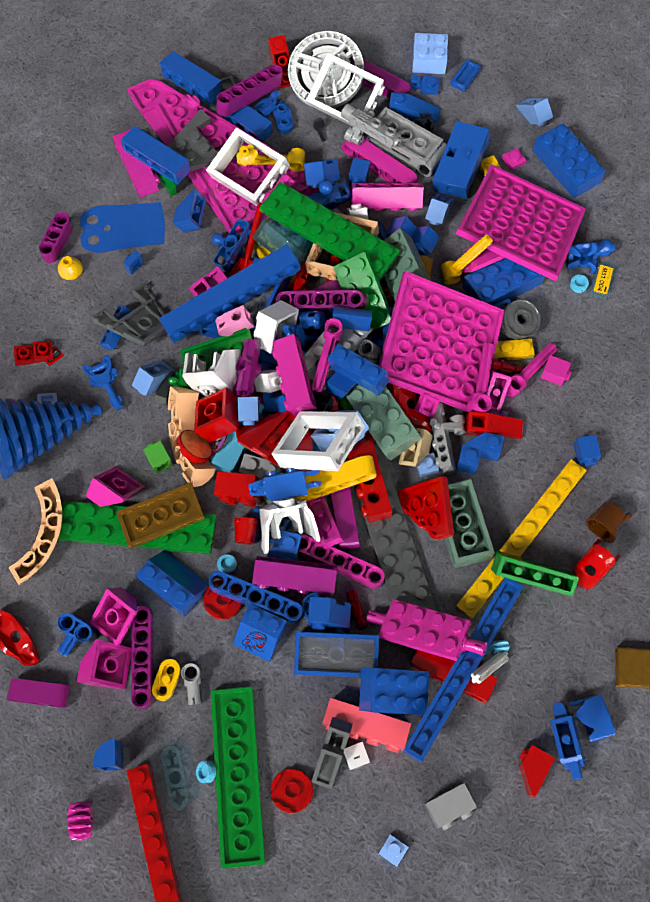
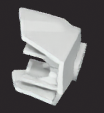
M241 349L223 350L221 355L214 352L213 364L208 371H205L206 362L199 360L197 354L185 353L182 377L194 391L204 396H209L225 387L232 392L233 386L238 380L239 372L236 371V364L241 358Z
M292 497L272 501L259 509L262 531L261 548L264 554H267L269 549V525L272 538H281L279 525L283 517H288L292 521L294 532L298 531L301 534L304 531L312 536L316 542L320 541L314 515L308 508L306 501L294 500Z

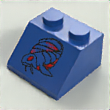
M249 604L240 622L233 645L270 662L287 628V621L255 605Z

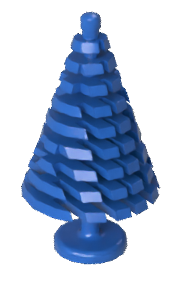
M0 398V474L4 480L12 476L13 471L18 472L21 470L23 464L28 465L31 463L33 457L38 458L41 456L43 450L48 451L51 449L53 442L55 445L63 440V435L64 437H69L72 434V427L77 431L82 427V421L84 424H88L92 420L91 416L102 414L101 406L95 404L88 407L86 403H79L78 409L74 403H67L65 407L63 402H55L53 405L51 401H42L41 404L38 400H31L28 403L25 399H18L16 402L14 399L6 398L3 401Z

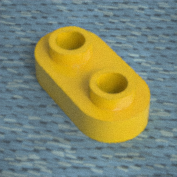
M167 659L159 667L152 686V694L159 701L169 700L174 693L181 673V667L177 661ZM170 667L174 668L172 674L167 673V669ZM162 687L167 688V692L165 694H160V689Z

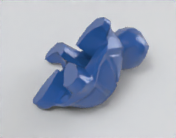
M602 239L599 243L586 242L571 245L567 267L569 270L574 269L576 266L582 268L590 267V274H594L597 269L598 256H608L611 252L615 251L616 246L609 239Z

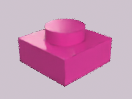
M518 148L502 156L510 171L526 163V159Z
M421 394L414 411L433 418L440 400L427 394Z

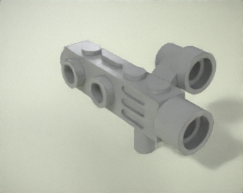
M349 104L344 106L341 117L348 120V123L354 126L346 131L344 135L345 140L360 145L364 138L362 134L366 133L390 149L393 147L397 148L402 141L400 138L401 134L396 132L393 127L383 124L380 119L373 118L375 116L373 111L365 113Z
M439 403L434 417L430 418V425L434 434L432 445L434 450H437L438 457L435 460L438 468L443 470V474L449 475L453 474L456 470L449 432H454L456 436L465 434L464 425L466 422L464 415H454L449 418L450 422H446L443 404Z

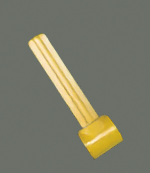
M293 148L288 152V155H282L287 159L290 170L294 172L304 170L305 151L303 149ZM258 155L255 158V163L252 165H275L277 161L267 155Z
M489 235L482 237L457 261H447L441 265L445 284H455L460 281L462 269L493 242Z

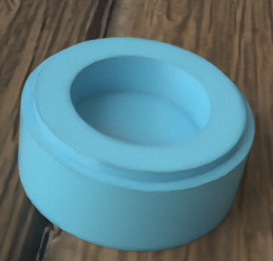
M581 274L573 276L570 281L571 289L577 293L586 291L589 285L588 278Z
M224 554L219 557L217 561L219 571L229 575L234 573L237 569L236 558L231 554Z
M201 761L197 765L196 776L199 782L211 783L214 780L216 767L212 761Z

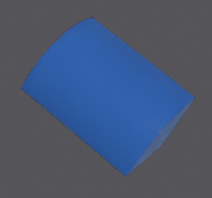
M334 306L332 318L340 320L343 329L369 332L372 310Z
M336 372L326 382V395H333L336 399H342L357 383Z
M116 739L104 742L94 755L93 768L100 771L123 769V743Z

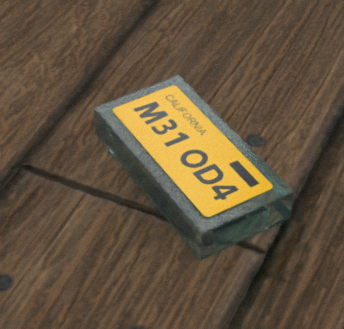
M598 263L590 296L604 300L608 299L616 267Z

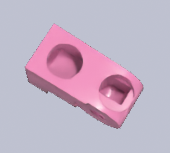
M243 305L217 317L215 321L218 333L223 337L230 336L243 328L248 330L254 327L251 313Z

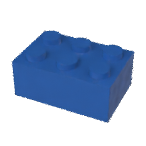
M362 667L359 711L424 715L428 706L429 672Z

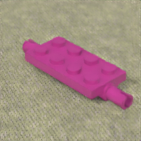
M395 599L392 600L387 614L370 610L369 614L371 615H367L368 623L382 626L379 632L380 639L454 661H458L460 654L466 651L484 656L485 652L483 650L486 651L487 648L486 642L474 640L468 636L471 626L470 620Z

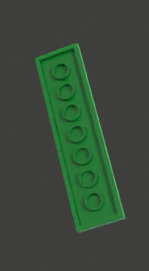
M282 182L278 183L259 207L261 213L343 261L363 252H368L379 282L400 255L399 249Z
M63 501L62 524L58 540L128 547L117 515V511L127 507L114 505L100 507L98 504ZM203 514L205 520L135 548L211 555L217 516Z
M253 687L212 690L211 707L221 869L265 865Z

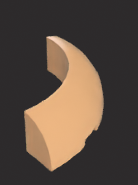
M170 386L168 410H171V422L168 423L173 455L176 463L181 465L183 469L182 476L187 483L191 482L193 487L202 486L211 479L216 468L209 460L203 464L202 462L194 463L188 460L179 451V444H176L177 437L182 431H194L195 408L199 393L188 388Z
M52 478L34 487L41 504L42 520L32 548L20 560L9 567L18 585L32 577L45 564L59 538L62 524V506L57 487Z

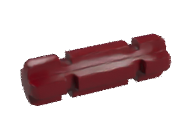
M492 359L491 370L512 375L519 374L522 371L520 365Z
M351 590L347 592L346 596L351 604V611L354 619H356L357 628L360 630L368 627L361 602L358 600L357 591Z

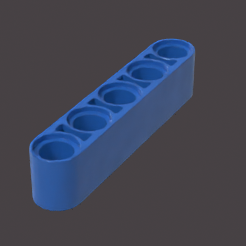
M214 571L209 576V588L214 593L249 606V604L255 605L291 624L298 622L302 616L303 610L301 605L293 600L259 588L222 571ZM215 578H220L224 583L221 586H215L212 581ZM236 585L240 586L242 592L234 594L231 588ZM257 593L261 599L254 602L250 599V595ZM276 601L280 607L278 609H271L269 602ZM291 608L296 609L298 616L291 617L287 611Z

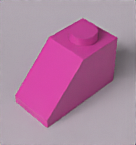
M495 370L490 371L487 395H489L492 401V406L489 410L500 413L512 379L509 374Z

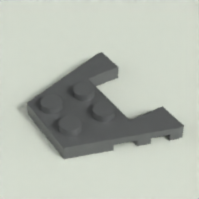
M203 109L196 113L169 144L175 152L188 158L191 171L208 167L221 150L216 151L199 132L200 129L211 123V118Z
M144 282L132 291V295L142 303L141 306L120 320L115 318L105 308L92 317L94 323L143 347L166 332L159 320L165 314L161 307H158L155 297L153 294H150L148 286Z

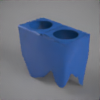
M602 694L568 703L576 706L584 702L575 714L577 718L575 719L586 725L585 728L587 734L590 735V741L595 742L616 734Z

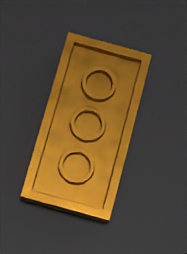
M191 482L117 511L130 549L205 520Z

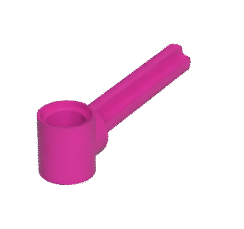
M335 318L329 319L325 323L323 335L325 342L311 388L317 393L322 392L330 367L327 358L335 349L336 343L340 342L343 335L342 323ZM332 328L338 329L337 332H330L329 330Z
M492 343L483 344L476 393L472 394V399L467 404L469 412H486L492 406V401L489 395H487L494 351Z
M549 343L519 374L512 376L506 396L515 397L526 387V382L547 362L549 356H553L557 352L555 344Z

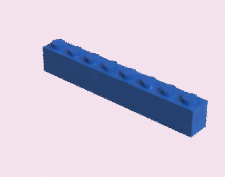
M288 244L163 315L159 320L173 343L181 341L185 336L200 330L204 325L214 322L217 317L248 302L254 296L264 293L265 290L273 285H278L287 277L295 275L301 270L299 262Z

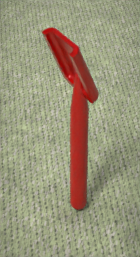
M262 203L257 205L245 259L239 258L229 277L253 263L250 259L263 214L259 210Z

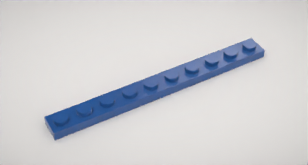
M504 578L470 636L471 639L486 642V651L524 587L514 580ZM470 651L460 654L458 661L454 663L405 746L404 753L420 763L423 762L470 681L471 674L481 662L482 655Z

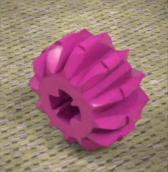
M89 802L70 804L68 811V834L70 839L79 841L90 838L93 830L92 805Z

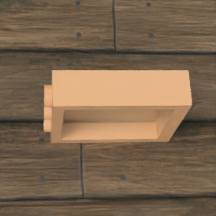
M336 213L345 219H349L353 224L374 236H378V222ZM313 243L305 263L307 273L313 276L327 277L329 280H338L333 268L334 266L317 263L323 248Z

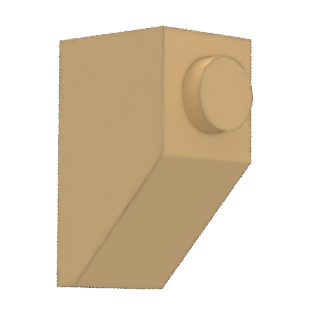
M416 428L422 439L401 453L399 464L418 467L430 452L433 435L425 429Z

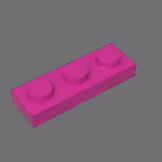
M321 496L307 501V506L314 515L324 549L343 542L325 497Z

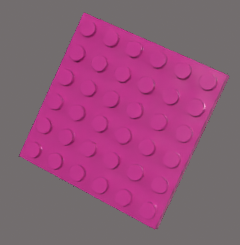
M491 164L456 234L473 243H477L482 237L489 235L493 242L486 249L556 281L586 208Z
M405 271L402 274L378 366L387 371L390 380L388 383L420 395L427 394L440 400L442 403L469 412L467 404L472 399V394L476 393L483 344L492 343L494 345V358L505 310Z

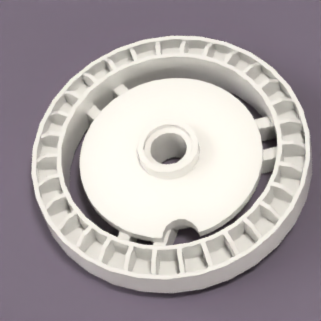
M334 31L317 32L306 37L294 49L289 60L288 76L295 94L305 104H307L306 100L309 92L299 82V69L302 70L303 81L310 91L328 53L350 63L349 58L352 56L355 66L364 70V62L358 46L346 35ZM323 44H334V45H338V46H339L338 48L335 47V46H329V45H327V46H321V47H318V48L312 50V51H313V55H312V56L306 55L311 49H313L314 47H317V46H319V45H323ZM333 63L319 95L324 97L318 96L317 101L331 108L342 106L357 94L364 78L354 74L349 85L341 91L349 82L351 72Z

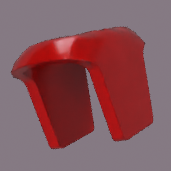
M600 539L594 542L572 570L579 577L577 585L586 590L594 588L621 557L618 554L614 557L606 548L598 545L601 542ZM587 565L593 566L596 569V574H589L585 567Z

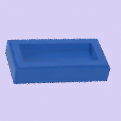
M467 59L451 80L450 85L465 92L481 70V66Z

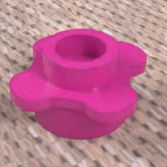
M186 95L188 99L185 102L192 110L202 109L199 105L201 102L196 96Z

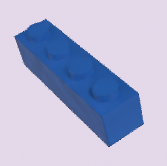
M125 305L117 307L113 316L120 320L132 312V310ZM107 329L99 345L108 351L114 350L122 336Z

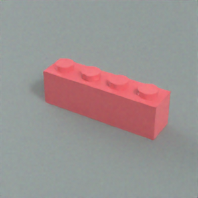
M332 698L329 700L323 720V725L326 726L327 731L332 717L352 723L349 738L358 740V737L367 739L366 743L378 746L379 743L387 745V750L399 753V750H404L411 723L379 713L359 711L357 706Z

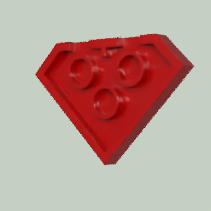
M441 476L398 490L403 512L408 514L420 528L425 529L430 537L434 540H441L454 536L447 477Z

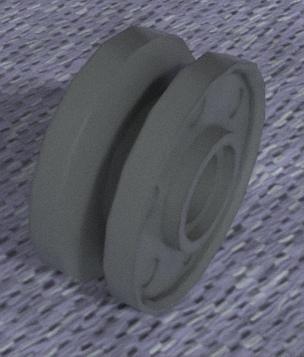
M519 299L503 308L505 311L500 329L509 339H526L538 330L540 314L533 303L528 300Z

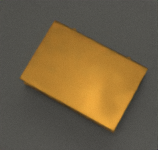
M616 647V687L650 689V649Z

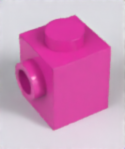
M550 355L541 378L562 386L564 380L568 381L572 371L569 370L571 363L564 358Z

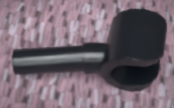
M320 117L314 120L313 127L318 131L321 141L324 142L326 140L321 128L325 124Z

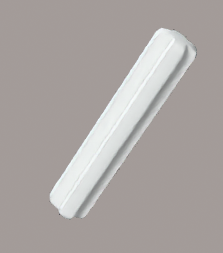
M500 651L471 674V681L478 684L484 681L509 660L508 652Z

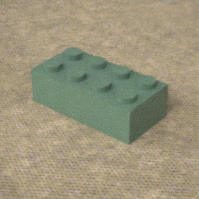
M399 228L383 240L400 250V255L384 275L395 301L403 272L407 271L432 281L412 238L406 232Z
M357 385L345 395L354 410H357L369 427L368 431L388 459L393 460L422 439L387 386H385L379 396L360 385Z
M472 480L449 484L454 536L444 540L453 569L491 560L495 552Z

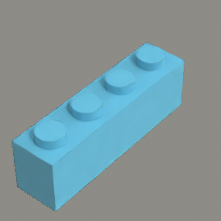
M260 404L259 418H262L266 411L264 405ZM234 431L228 434L225 444L215 455L211 456L210 461L216 468L215 470L219 472L236 473L244 453L246 454L248 449L242 447L237 442L236 432Z

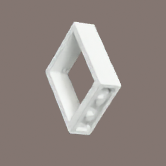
M328 53L307 97L306 103L354 127L348 123V120L341 117L340 111L317 101L333 63L376 84L363 111L365 113L369 111L374 112L378 103L376 102L377 96H381L385 89V86H383L384 80Z
M236 128L206 171L211 178L257 206L259 203H263V198L267 191L273 190L281 176L286 174L290 165L284 156ZM244 141L277 161L254 194L222 174Z
M300 411L272 452V455L280 468L339 471L365 426L357 412ZM309 428L340 429L326 452L296 450Z

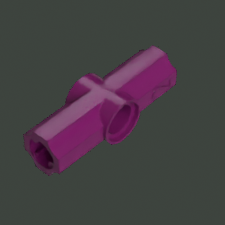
M256 339L244 341L242 357L236 364V371L239 372L236 391L237 395L241 397L253 396L255 379L261 372V365L258 364L261 345L260 341Z

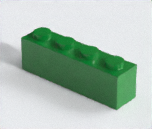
M496 551L491 570L497 576L572 597L579 577L572 571L501 551Z

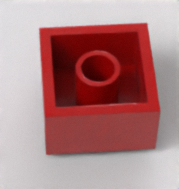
M225 387L196 401L194 432L205 441L210 443L239 430L238 397Z
M217 471L214 495L220 498V501L236 506L237 503H242L246 507H256V504L262 505L263 496H251L248 484L260 480L257 475Z

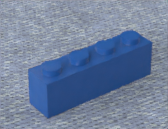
M174 51L160 62L161 73L166 79H170L177 86L183 87L188 93L194 94L202 102L205 101L211 105L217 100V95L223 92L220 79Z
M134 126L121 139L125 152L177 185L191 171L189 160L186 156L178 154L172 147L166 146L159 139L151 137L143 129L140 130Z

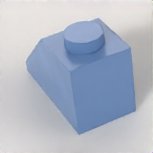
M529 97L516 104L518 110L530 124L542 126L548 123L547 120L553 118L548 98Z
M439 193L431 199L425 219H428L429 223L433 225L443 224L454 199Z
M162 360L139 367L132 386L140 394L150 395L155 393L166 376L171 371L174 373L175 370Z
M238 397V421L243 422L244 426L255 425V422H259L260 400L258 397Z

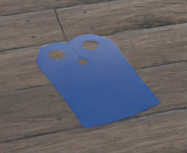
M161 202L96 206L85 211L80 216V227L83 228V234L80 236L81 245L88 251L102 253L164 244L165 219ZM95 215L98 217V222L91 225L87 222V218ZM110 226V230L105 231L104 227ZM90 236H98L99 242L96 245L89 244L88 238Z

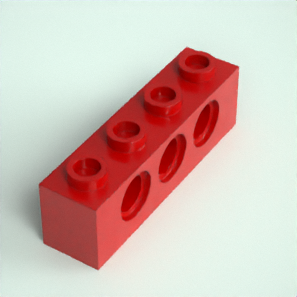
M367 440L356 443L348 454L347 459L350 461L366 455L373 457L377 476L371 479L373 481L372 484L362 482L356 488L358 499H362L363 506H361L362 515L367 517L368 523L391 518L392 509L373 441ZM374 496L378 501L373 503L368 498Z

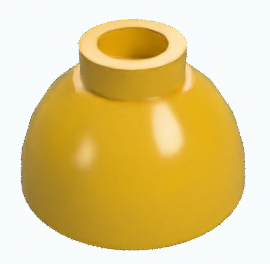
M65 256L58 263V273L65 280L76 279L83 271L82 263L73 256Z

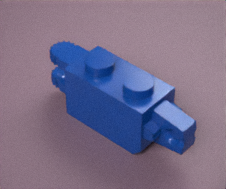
M287 468L284 473H278V470L266 472L267 476H262L263 479L248 484L250 495L266 496L270 501L308 495L307 489L322 485L321 481L305 483L304 476L317 475L319 470L303 471L302 469Z
M557 702L553 706L555 719L550 720L561 764L564 765L565 770L570 769L574 781L583 779L581 767L585 766L584 762L586 760L576 721L572 716H569L567 707L563 703Z

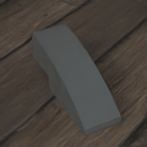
M332 717L312 783L332 789L353 725L352 723Z

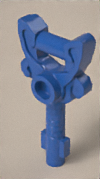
M282 325L286 336L294 334L299 339L302 348L305 342L314 344L321 336L318 332H312V335H305L302 325Z
M105 355L102 360L103 362L93 367L84 365L82 369L90 378V385L92 387L98 386L99 388L105 387L112 407H115L117 411L123 408V401L120 395L117 396L112 386V383L115 381L114 377H117L118 372L113 368L110 356ZM106 369L102 374H96V375H95V373H98V372H100V371Z

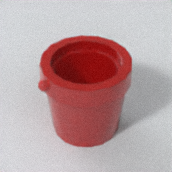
M247 517L234 518L235 543L255 544L260 521Z

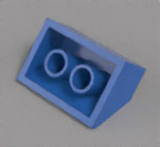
M165 550L150 558L135 575L139 582L184 617L209 586L207 582Z

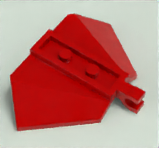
M290 411L277 412L259 418V422H255V425L244 426L242 424L239 426V430L235 431L237 442L280 467L272 452L296 417ZM309 428L296 448L297 451H313L312 438L310 436L312 428Z

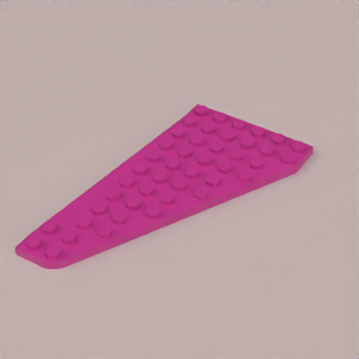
M150 79L127 88V92L136 108L166 146H169L173 139L200 110L199 108L196 111L192 110L185 102L188 97L159 80ZM201 106L203 111L211 118V123L200 129L199 132L218 151L238 127ZM258 140L259 142H261L262 144H264V145H266L267 147L271 148L272 150H274L275 152L279 153L280 155H284V154L280 153L279 151L273 149L272 147L268 146L267 144L263 143L262 141ZM244 141V143L242 144V146H247V145H249V144L246 143L245 141ZM255 148L259 153L258 155H266ZM233 157L222 174L254 194L274 165L243 166L239 165L237 158ZM208 167L190 171L187 174L199 193L206 198V202L222 222L228 234L238 219L245 220L252 226L257 206L211 178L206 171ZM288 169L285 175L289 176L296 183L293 188L294 190L306 197L319 191V187L310 188V185H306L304 170L294 172ZM240 226L236 227L238 234L244 231Z

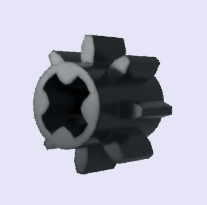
M420 113V117L414 118L415 124L427 131L434 130L435 121L431 118V114Z

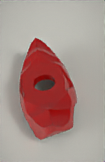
M389 383L388 389L415 428L425 429L430 432L432 426L430 425L429 417L414 411L415 408L410 409L407 405L408 399H411L416 407L419 400L418 395L415 392Z
M0 609V649L8 656L16 658L22 665L33 666L40 663V657L30 632L18 618L6 610ZM15 631H18L21 635L19 642H15L12 638Z

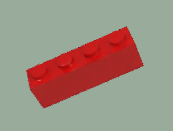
M417 650L410 666L418 671L429 672L430 677L443 683L456 661ZM492 673L478 684L477 682L473 683L471 677L463 693L485 704L498 678L494 677V673Z

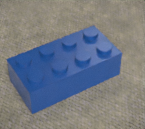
M564 123L535 139L532 151L573 198L602 182L606 172L605 169Z
M504 257V259L465 276L462 287L468 296L494 305L506 299L512 300L541 285L545 276Z

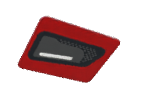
M56 346L52 348L53 359L45 361L49 366L64 356Z

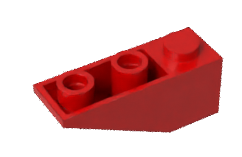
M285 35L268 38L267 44L272 64L279 65L283 70L280 89L290 87L291 84L288 76L290 56Z
M468 412L466 415L465 435L479 436L487 432L504 436V438L522 439L523 420L484 412Z

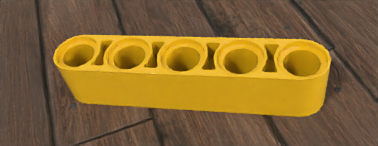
M366 455L344 462L339 471L321 470L317 475L304 476L305 483L321 481L322 486L307 489L308 495L293 497L294 500H304L307 502L375 478L377 474L373 457Z

